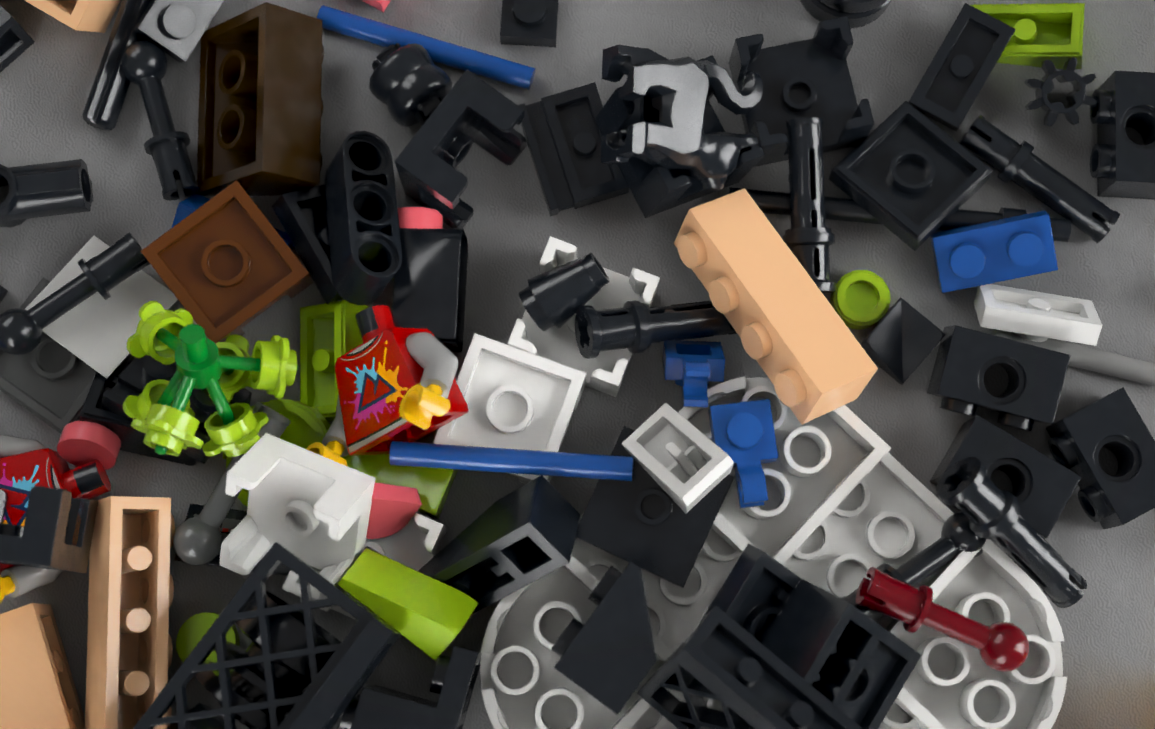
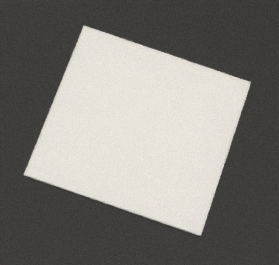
M93 236L25 310H29L82 274L83 271L78 265L79 260L84 259L87 262L110 246L96 236ZM143 270L134 273L108 291L111 297L107 300L99 292H96L42 329V332L107 379L130 354L127 350V340L136 333L137 325L140 321V308L149 301H157L164 309L169 310L178 300L173 292Z

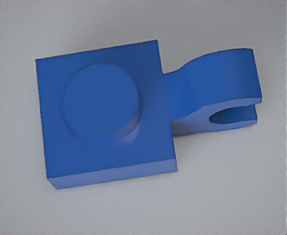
M663 341L662 363L665 380H675V384L683 387V407L708 408L707 386L709 381L724 382L725 357L721 342Z
M770 399L710 406L708 414L712 442L727 453L734 462L733 467L740 508L764 506V501H768V492L761 464L776 462L778 459Z

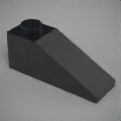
M541 475L497 500L418 572L472 597L478 602L472 613L474 614L568 564L581 514Z

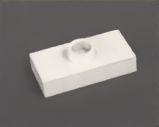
M986 284L977 287L973 302L980 327L1014 332L1017 336L1033 342H1044L1051 338L1096 346L1103 326L1091 300Z

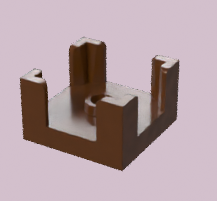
M237 180L141 250V253L183 307L191 313L197 325L203 327L205 335L214 343L225 342L227 337L233 334L243 336L245 333L241 328L288 294L292 299L314 283L309 272Z

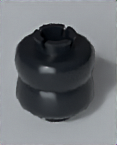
M399 43L390 45L372 63L374 72L370 77V91L377 99L387 105L392 118L403 127L413 126L418 123L422 126L452 89L450 77L434 64L429 52L420 44H407L403 47Z

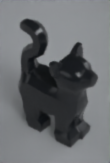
M615 45L603 49L602 79L615 83L620 81L624 74L628 76L625 84L619 89V99L632 101L640 98V122L629 125L628 130L601 136V163H625L631 157H636L655 167L685 169L700 183L705 191L724 189L727 176L737 168L740 149L758 144L757 137L747 134L729 132L703 133L704 110L708 88L710 86L718 103L736 115L748 114L758 105L763 94V81L759 74L752 70L748 71L743 80L742 90L738 92L727 71L708 60L696 61L690 57L667 59L648 48Z

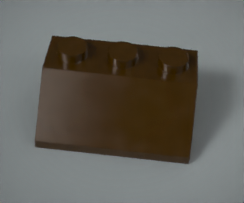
M265 2L204 32L201 37L196 180L200 190L196 194L216 196L236 180L249 196H281L285 193L320 184V171L323 162L320 152L321 117L323 114V100L321 98L322 62L324 59V47L322 44L323 20Z

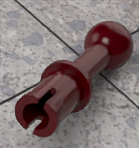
M871 567L866 573V577L871 578V581L863 578L856 594V603L858 605L876 610L903 622L904 629L910 633L916 632L923 624L979 649L982 660L994 670L1001 672L1013 671L1019 668L1028 657L1029 642L1025 633L1018 626L1009 622H997L986 626L932 602L933 590L927 585H921L919 588H916L881 572L875 567Z

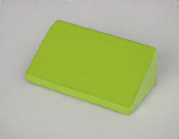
M346 300L300 307V402L318 410L327 421H333L336 416L338 387L334 366L337 358L363 343L355 316L360 311L369 308L366 305H356Z

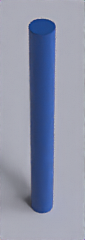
M322 5L317 15V19L323 20V29L386 48L396 43H399L402 47L407 44H420L429 52L433 62L464 71L468 69L474 74L530 90L534 79L535 68L328 6Z
M392 441L389 452L390 465L620 481L633 480L634 457L400 441Z

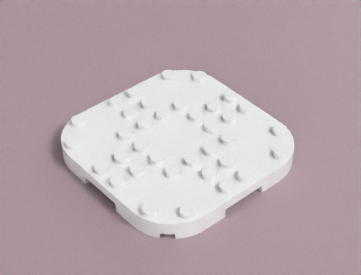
M744 376L717 384L707 389L708 408L683 407L678 413L712 441L708 414L710 406L770 399L778 459L776 462L761 464L766 479L768 501H764V506L740 508L735 470L732 467L730 475L734 476V480L684 588L641 568L656 662L618 715L554 668L561 656L551 650V648L573 618L583 625L590 618L597 605L588 598L611 565L622 573L629 564V562L575 537L568 564L502 598L492 614L483 638L480 664L481 692L489 719L494 729H678L641 698L637 692L647 679L695 631L748 544L764 551L800 578L842 598L858 589L863 578L871 580V578L866 577V573L871 567L877 568L881 564L886 563L897 569L940 539L943 524L954 513L889 453L891 447L847 406L843 405L802 425L790 407L780 401L775 392L774 385L768 377L746 378ZM986 539L985 544L977 551H962L954 559L914 587L919 588L921 585L931 587L933 590L932 602L986 626L997 622H1009L1018 626L1025 633L1029 642L1028 657L1019 668L1008 672L994 670L982 660L979 649L923 624L916 632L910 633L904 629L903 622L887 615L876 621L921 654L920 659L878 729H1051L1062 706L1067 677H1063V657L1060 641L1065 640L1060 623L1050 602L1039 586L990 539ZM981 549L983 550L981 555L973 558ZM665 688L679 701L686 703L683 692ZM704 697L707 708L723 711L719 700Z

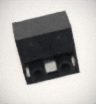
M632 561L629 562L622 573L611 565L588 598L597 605L590 618L584 625L573 618L551 648V650L561 656L554 668L617 715L656 662L642 570Z

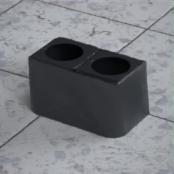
M399 228L402 263L394 275L392 317L395 326L428 329L448 350L462 353L468 263V241L464 229Z

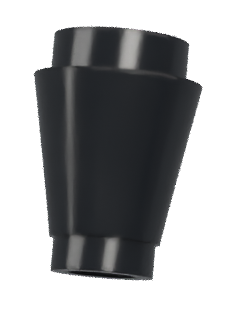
M590 252L583 258H578L528 279L529 286L519 292V297L530 317L545 332L554 325L560 329L576 314L580 306H584L610 280L599 261Z

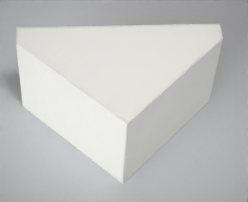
M667 403L660 407L621 443L685 514L729 475L734 465L733 460L727 453Z

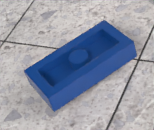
M1045 210L936 232L930 236L939 288L942 293L1058 270L1050 216Z

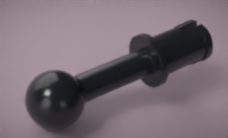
M134 42L123 52L121 65L125 76L134 84L139 85L153 137L144 144L145 152L152 155L162 187L163 199L169 201L180 199L176 185L177 180L182 184L185 198L198 193L200 188L198 182H196L186 148L191 142L189 134L175 130L161 82L167 71L166 55L153 42Z
M127 233L114 245L89 261L79 260L78 265L83 273L29 310L14 308L3 312L0 315V349L12 355H23L31 352L40 343L42 329L96 292H99L107 300L111 297L108 291L134 273L150 265L141 253L142 247L131 233Z
M962 512L951 515L945 521L941 530V538L897 569L886 563L881 564L877 569L911 586H916L954 559L962 551L974 552L982 548L986 539L979 538L969 528V519ZM981 549L973 558L981 555L983 550ZM858 589L848 596L841 598L851 603L875 622L885 615L876 610L858 605L856 603Z

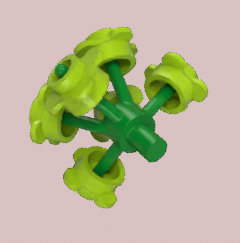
M157 301L145 303L139 310L140 321L137 325L136 333L127 340V350L135 358H142L148 355L163 365H170L175 362L177 370L170 381L163 379L153 380L145 386L140 395H129L126 397L123 403V410L127 416L135 418L131 426L140 432L146 433L143 443L155 449V452L159 455L179 456L181 450H186L187 447L202 448L204 454L209 457L216 456L223 451L228 457H236L247 453L260 439L258 433L261 427L269 422V418L265 412L253 413L250 405L247 403L229 405V402L232 400L234 393L245 387L266 390L268 395H274L275 398H283L286 386L293 385L296 372L298 371L297 354L295 350L290 349L289 339L282 338L279 335H272L270 341L258 340L254 345L252 357H250L248 353L250 344L245 337L233 334L228 336L225 342L214 343L206 338L203 327L193 324V317L187 310L183 308L175 311L167 310ZM193 389H207L209 397L217 409L204 423V427L211 439L204 445L201 439L194 436L200 422L195 418V414L190 408L189 398Z

